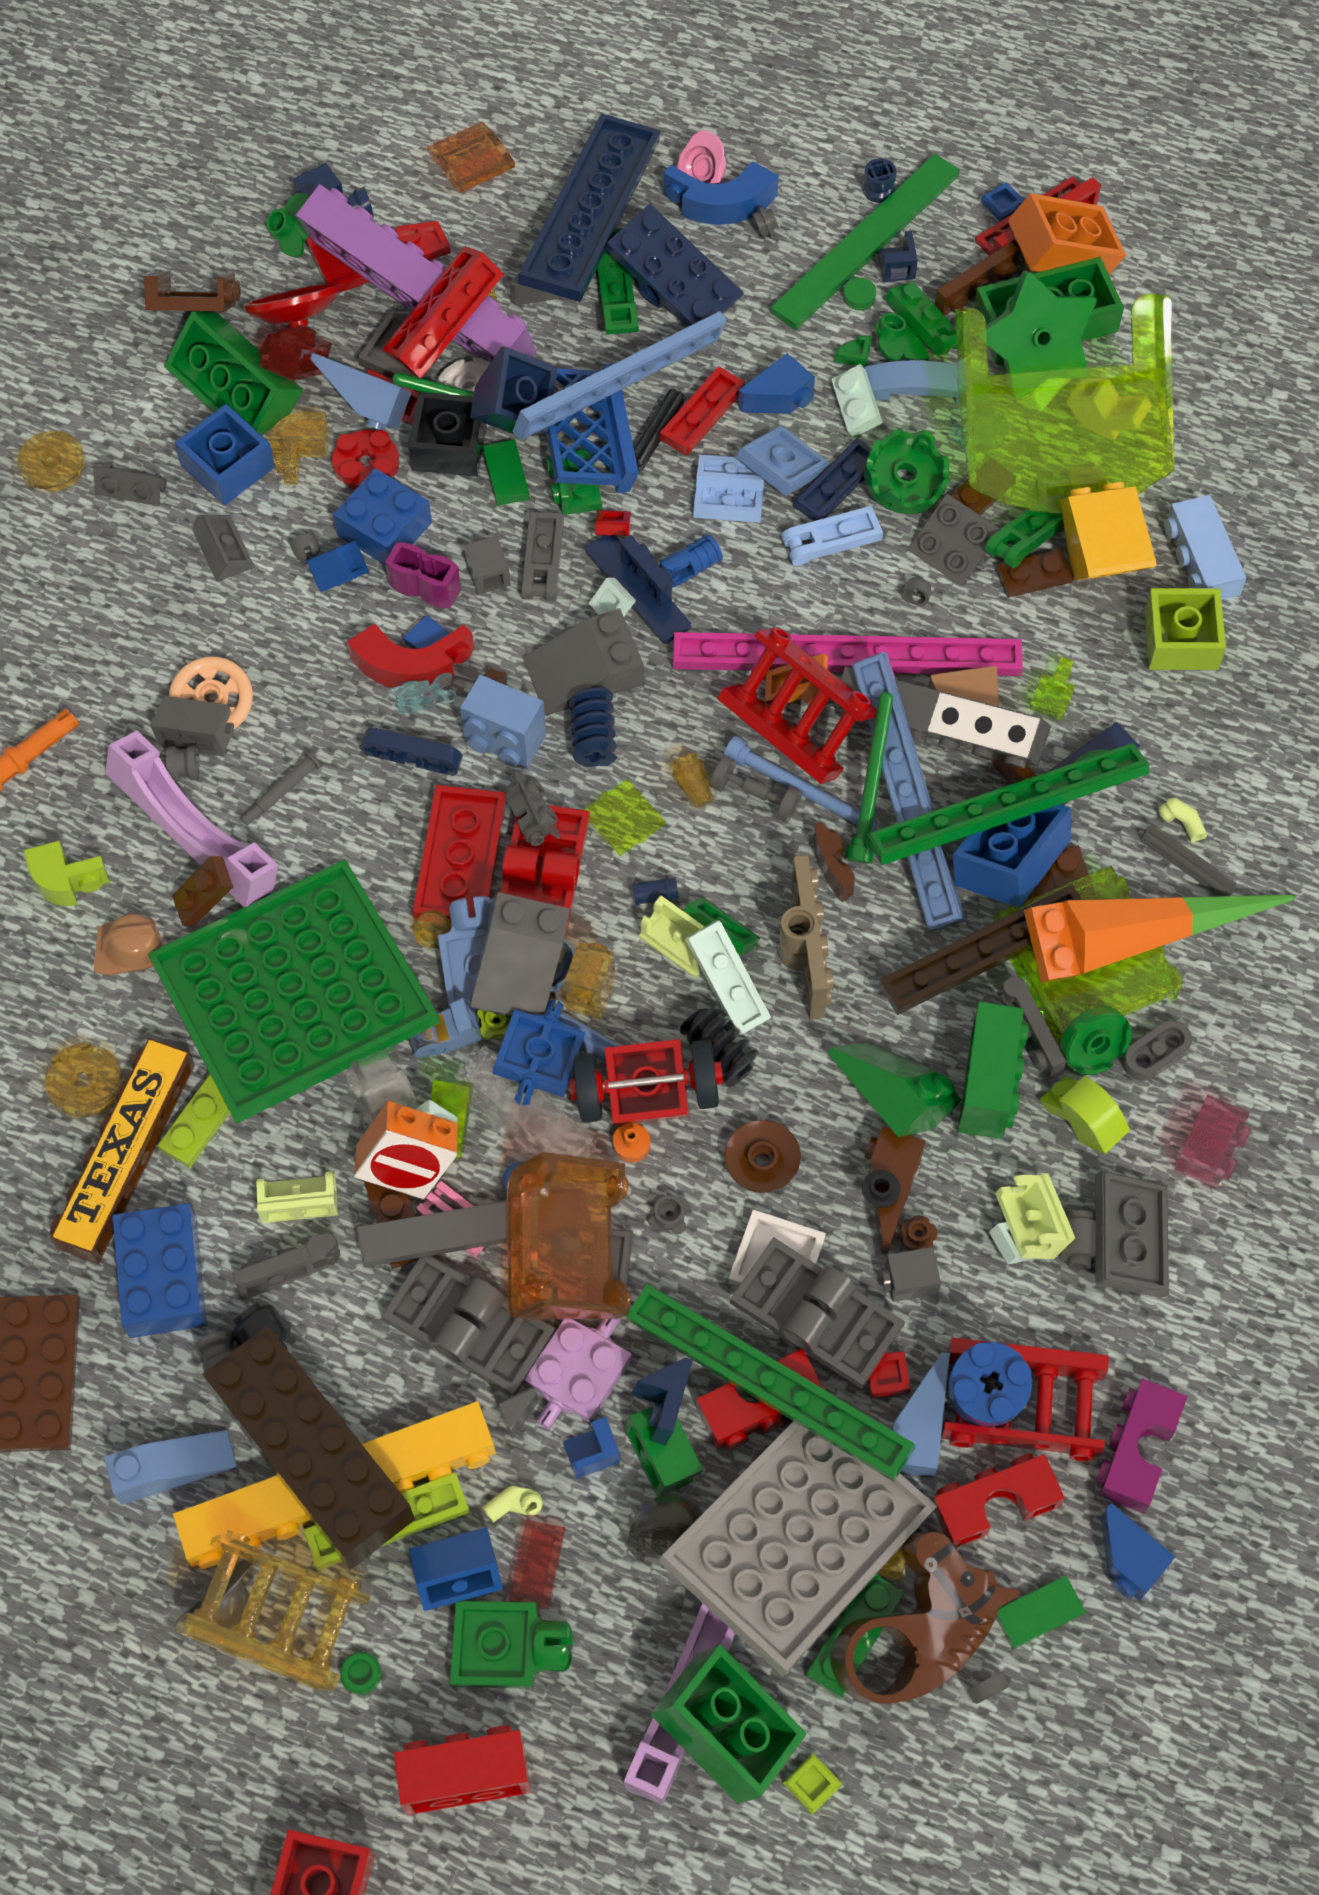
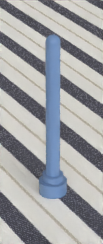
M735 735L728 743L723 756L726 755L735 759L736 766L737 764L741 767L747 765L787 788L793 786L802 790V796L858 825L860 810L752 752L753 748L749 747L748 742ZM874 818L871 832L875 831L878 827V822Z

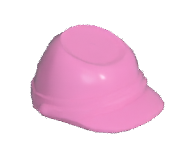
M709 131L697 132L680 153L677 168L702 182L719 184L725 175L727 165L721 140Z

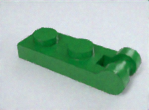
M914 282L888 290L885 298L886 301L905 319L906 323L933 353L942 355L948 353L951 348L957 350L967 345L968 336L965 330L962 328L956 329Z
M1041 499L992 535L985 546V552L993 557H1002L1004 563L1012 568L1018 567L1025 556L1064 528L1062 509Z

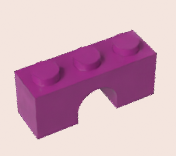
M1143 1378L1136 1390L1129 1387L1121 1410L1128 1412L1124 1425L1116 1424L1109 1442V1446L1115 1448L1111 1462L1103 1460L1096 1478V1482L1103 1484L1099 1496L1143 1514L1147 1511L1162 1468L1152 1465L1142 1458L1138 1451V1440L1144 1436H1156L1170 1441L1176 1432L1188 1396Z

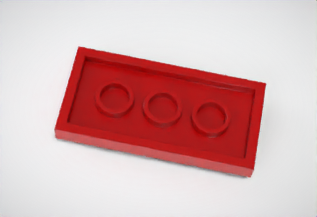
M443 785L435 786L412 912L414 919L451 923L450 904L462 898L467 900L469 918H474L476 914L473 897L486 896L490 898L507 802L506 792Z

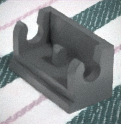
M169 696L163 697L150 725L159 746L166 748L167 746H175L178 749H186L189 745H197L198 751L201 754L222 757L227 752L226 748L234 731V724L226 723L231 713L228 704Z

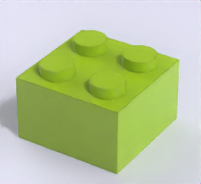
M1151 588L1144 609L1149 670H1219L1226 650L1221 588Z

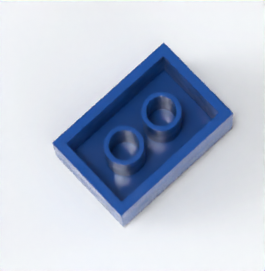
M1060 804L967 836L953 853L955 886L1020 908L1071 841L1070 807Z
M190 1203L112 1215L121 1325L128 1337L135 1338L207 1326L197 1217Z

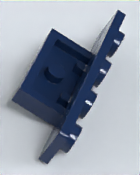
M604 535L586 546V554L607 578H616L636 600L632 608L663 644L674 640V632H687L691 629V622L672 601L673 579L666 568H660L653 561V556L645 544H639L632 535L621 541L615 535Z

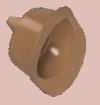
M127 914L119 917L114 922L98 926L93 971L102 975H116L153 967L148 953L162 947V939L156 922L140 914Z

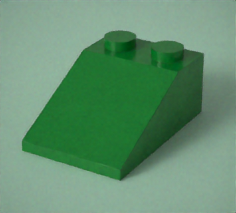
M863 1042L832 1047L827 1052L898 1138L934 1129L962 1100L955 1092L954 1084L946 1076L872 1043Z

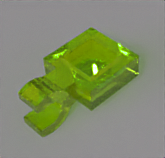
M1061 657L1053 677L1042 674L1030 704L1031 710L1063 721L1076 685L1068 683L1074 661Z

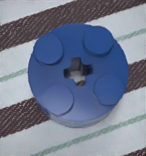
M996 1342L978 1343L967 1349L951 1369L948 1378V1391L951 1402L956 1412L965 1421L973 1425L987 1427L1003 1425L1015 1418L1026 1406L1032 1391L1031 1369L1023 1357L1007 1345ZM991 1376L996 1379L995 1385L999 1390L994 1389L990 1394H987L983 1391L985 1384L980 1379L986 1380Z

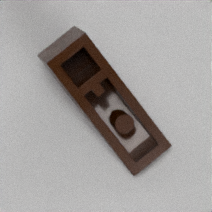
M882 1126L878 1138L871 1136L864 1158L870 1160L868 1173L876 1170H885L895 1175L900 1183V1196L895 1204L888 1208L874 1207L880 1251L888 1254L922 1158L926 1140L911 1135L898 1138L892 1129ZM878 1183L874 1186L875 1190L879 1193H885L889 1190L884 1183Z

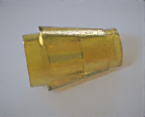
M689 753L672 762L670 765L673 770L671 776L695 808L702 807L714 800L703 759H698L696 753Z

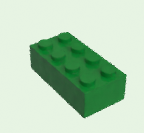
M1101 257L1033 274L1055 296H1092L1097 299L1081 336V341L1119 331L1124 306ZM1020 277L977 288L973 314L980 329L1002 315L1004 310L1011 304ZM1042 333L1039 334L1038 341L1040 340ZM989 348L995 364L1004 361L1002 357Z

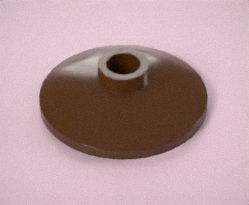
M756 1120L742 1125L731 1135L725 1148V1164L730 1176L741 1187L753 1192L769 1193L785 1187L793 1180L800 1166L801 1152L795 1136L786 1127L773 1121ZM760 1155L768 1157L770 1162L766 1166H759L755 1159Z

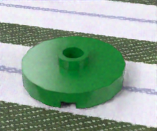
M1098 1006L1086 1010L1069 1024L1060 1041V1051L1068 1067L1072 1068L1076 1073L1080 1075H1095L1113 1066L1111 1062L1117 1056L1120 1058L1124 1056L1132 1040V1027L1120 1011L1110 1006Z

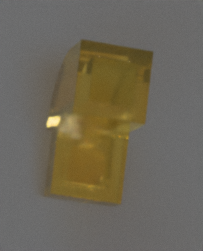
M296 412L281 419L273 428L270 442L273 455L276 457L277 473L283 474L285 485H298L301 457H327L329 426L326 412Z

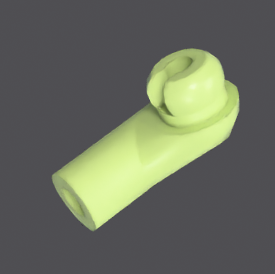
M1169 798L1166 803L1159 806L1158 811L1163 820L1171 822L1174 818H1177L1183 823L1191 842L1207 837V832L1196 809L1178 798Z
M509 1486L483 1505L482 1509L491 1522L494 1523L509 1511L523 1515H536L541 1511L543 1501L540 1494L535 1490L519 1486Z

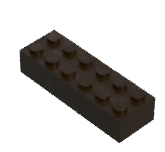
M268 1325L202 1374L212 1393L349 1570L357 1566L415 1520L407 1500Z

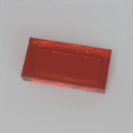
M526 1520L509 1602H536L539 1608L549 1610L566 1531L565 1527Z

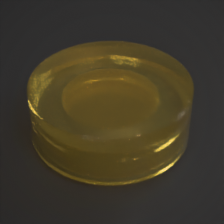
M436 910L423 912L417 918L413 927L416 941L423 947L430 949L439 948L438 935L451 931V923L448 917Z

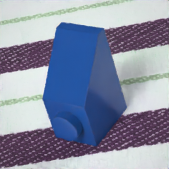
M787 353L739 390V409L747 413L790 414L798 407L804 408L814 397L815 376Z
M1111 1503L1101 1516L1108 1575L1114 1579L1112 1585L1119 1593L1129 1599L1134 1596L1141 1601L1176 1556Z

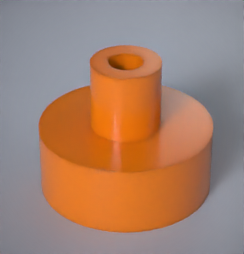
M627 1123L620 1126L613 1136L615 1154L621 1160L630 1163L644 1159L650 1150V1135L648 1131L636 1123Z

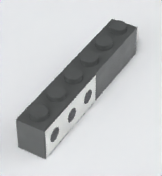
M845 666L841 681L853 691L860 692L853 668ZM896 680L914 740L926 742L927 737L939 740V746L953 751H959L960 746L972 749L971 754L979 758L992 760V756L995 755L1005 758V764L1016 768L1025 769L1026 764L1038 767L1051 725L1043 718ZM834 701L832 707L843 714L845 709ZM856 720L854 724L862 725V722Z

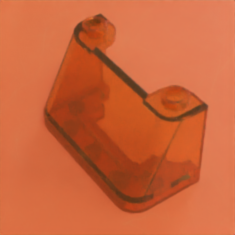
M542 1152L520 1164L512 1171L508 1182V1310L513 1318L525 1320L619 1319L628 1315L631 1299L630 1292L623 1281L612 1280L611 1208L616 1206L621 1199L625 1198L628 1191L625 1163Z

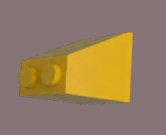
M1124 482L1103 485L1104 491L1091 493L1090 487L1070 490V497L1060 500L1073 581L1141 571L1157 566L1136 486L1125 488Z

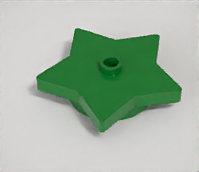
M1028 271L1022 272L1011 304L1004 310L1002 315L975 332L977 339L1004 360L1009 393L1012 399L1020 400L1049 377L1087 379L1089 377L1081 336L1096 305L1097 299L1095 297L1055 296L1032 273ZM1040 333H1042V336L1038 341V336Z

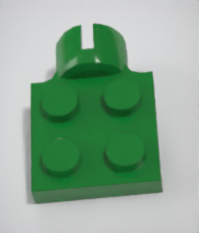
M456 1602L450 1685L452 1687L534 1689V1680L538 1673L542 1671L563 1672L569 1669L572 1654L569 1653L566 1646H573L571 1626L566 1621H551L539 1618V1606L536 1602Z

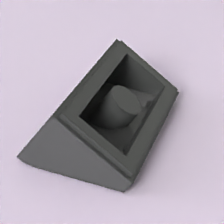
M200 515L193 528V533L216 582L255 567L230 515Z

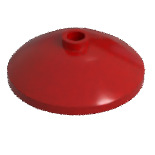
M338 282L312 285L258 298L243 304L244 311L251 317L273 324L289 323L290 329H296L309 325L308 318L325 311L338 297L341 288Z

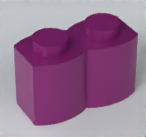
M396 543L385 561L389 584L401 594L420 596L426 603L438 608H451L461 591L458 566L446 557L427 555L421 548L409 543Z

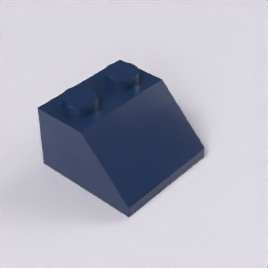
M501 347L475 385L470 418L514 434L512 431L520 411L554 394L557 367L508 347ZM549 427L533 435L548 433Z

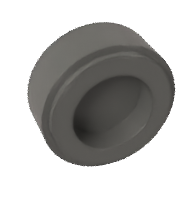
M1002 1671L967 1689V1692L972 1702L978 1704L1007 1689L1010 1684Z

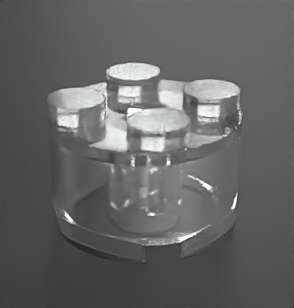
M392 1046L350 1062V1068L343 1071L350 1090H353L356 1098L361 1099V1101L355 1103L362 1123L366 1124L367 1129L387 1101L413 1109L418 1107L404 1068L401 1069L396 1066L395 1060L399 1059Z

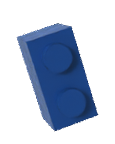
M488 1527L409 1548L415 1581L424 1611L503 1590Z

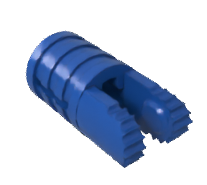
M706 534L693 543L686 545L685 548H681L667 558H664L660 562V568L664 567L670 573L673 579V588L695 577L707 568L714 566L715 563L721 562L723 555L716 540L710 534Z

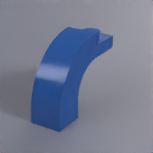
M753 161L737 178L721 184L702 182L672 165L663 173L664 193L671 201L682 203V216L705 224L724 225L747 220L753 217L752 213L759 211L758 207L763 205L764 209H766L778 196L779 175Z

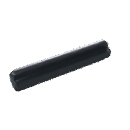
M674 388L668 390L635 444L634 452L639 472L645 468L661 441L660 431L683 405L684 394L681 391H677Z

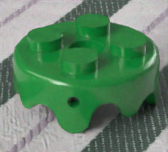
M897 429L892 431L883 440H876L864 465V479L871 496L886 509L906 515L919 514L936 505L950 482V462L947 455L943 456L937 451L935 437L930 431L921 430L917 433H906ZM906 470L913 475L914 479L905 481L899 477L897 471Z

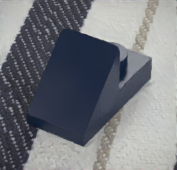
M685 1357L638 1380L631 1393L632 1396L654 1403L648 1425L654 1427L651 1437L652 1442L666 1446L673 1433L693 1362L692 1359Z

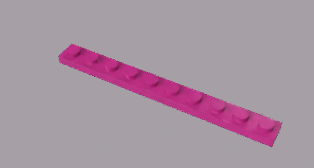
M674 632L673 669L752 671L766 646L754 637L755 634ZM790 634L792 637L791 641L811 657L825 653L828 656L827 670L830 672L843 673L845 666L853 668V663L881 652L888 654L894 674H941L996 666L997 676H1021L1023 670L1022 639ZM777 656L768 671L788 664Z

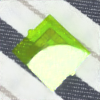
M628 779L610 792H602L601 798L584 809L590 811L589 822L619 856H622L640 842L646 843L647 837L666 825V821Z

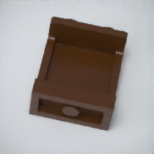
M156 271L144 276L145 310L225 312L234 307L236 301H239L241 296L240 281H235V273H226L217 277V292L171 291L170 271Z

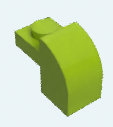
M60 841L24 850L29 873L39 893L53 904L60 906L78 905L75 892H94L99 890L102 885L110 883L108 872L101 856L68 864Z
M1064 1076L1039 1099L1043 1108L1048 1112L1070 1122L1078 1140L1082 1144L1103 1154H1106L1130 1131L1122 1111L1113 1098L1101 1086L1086 1076H1083L1079 1081Z

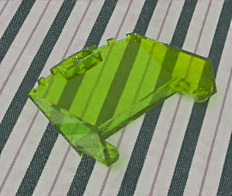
M1149 293L1139 296L1134 301L1131 307L1132 363L988 375L986 321L984 316L973 308L955 309L958 358L957 384L970 487L1007 505L1038 512L1062 513L1060 500L1070 497V490L1090 487L1091 493L1104 491L1103 485L1124 482L1125 488L1136 486L1137 493L1140 494L1146 491V488L1160 479H1164L1174 471L1170 295Z

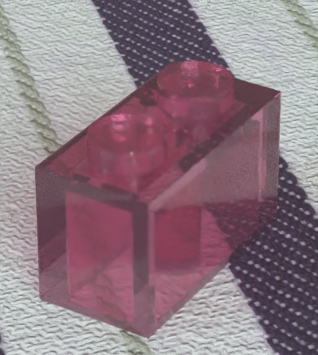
M1207 1094L1174 1171L1217 1189L1222 1178L1229 1181L1238 1161L1231 1157L1236 1146L1243 1149L1251 1131L1250 1127L1245 1126L1250 1112Z

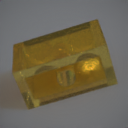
M578 942L565 978L567 1010L602 1020L615 984L614 952L609 951L607 947L598 943H589L588 945Z

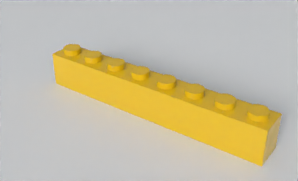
M478 1401L362 1444L400 1493L415 1488L414 1484L428 1479L431 1482L452 1474V1470L467 1465L468 1469L479 1468L490 1462L489 1456L496 1454ZM277 1476L173 1514L186 1559L192 1567L199 1565L200 1569L211 1568L222 1563V1556L238 1551L240 1555L254 1552L262 1547V1541L275 1536L277 1540L294 1537L300 1533L299 1527L313 1523Z

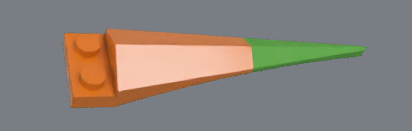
M1259 895L1066 900L1061 903L1031 907L1024 910L1041 983L1084 974L1290 902L1296 896Z

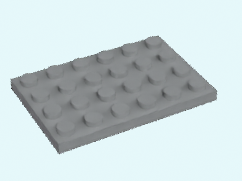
M793 1421L661 1556L659 1563L783 1677L903 1546L907 1539L933 1513L937 1506L901 1474L893 1482Z

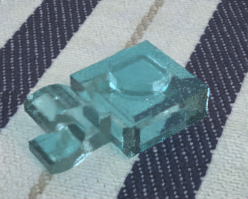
M451 673L438 675L431 685H429L428 680L421 682L410 681L402 686L394 687L399 716L431 709L433 704L451 703L457 700L455 689H442L444 686L453 684Z

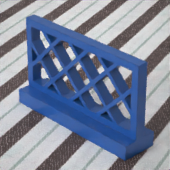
M604 364L602 370L613 364ZM557 368L556 380L565 386L563 388L565 389L599 371ZM622 390L590 405L600 415L596 422L580 410L564 420L549 426L548 433L546 434L556 483L615 486L616 493L630 492L639 472ZM576 418L589 429L581 434L569 423ZM561 430L575 440L570 447L557 438V434ZM593 432L605 441V446L602 449L587 439ZM580 445L594 455L588 462L574 452ZM568 458L580 470L578 472L564 471L562 462ZM600 460L610 468L611 474L601 473L593 465Z

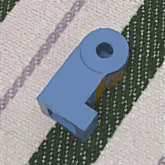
M464 998L450 1003L451 1008L437 1013L440 1020L439 1024L410 1038L416 1058L423 1059L438 1054H446L483 1040L476 1012L473 1008H469V1003Z

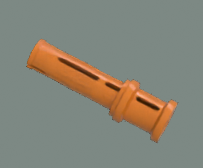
M64 708L53 719L17 746H7L2 750L3 754L0 756V792L3 790V785L17 774L23 775L26 773L30 762L65 735L79 727L75 716L72 713L68 714V709Z

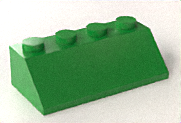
M192 311L164 365L171 374L213 412L227 404L261 436L291 414L303 391L299 385L218 313Z

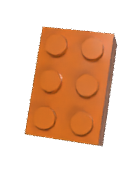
M1030 193L1008 220L1014 233V238L1018 242L1025 257V262L1031 271L1041 272L1101 257L1110 275L1126 257V253L1103 206Z

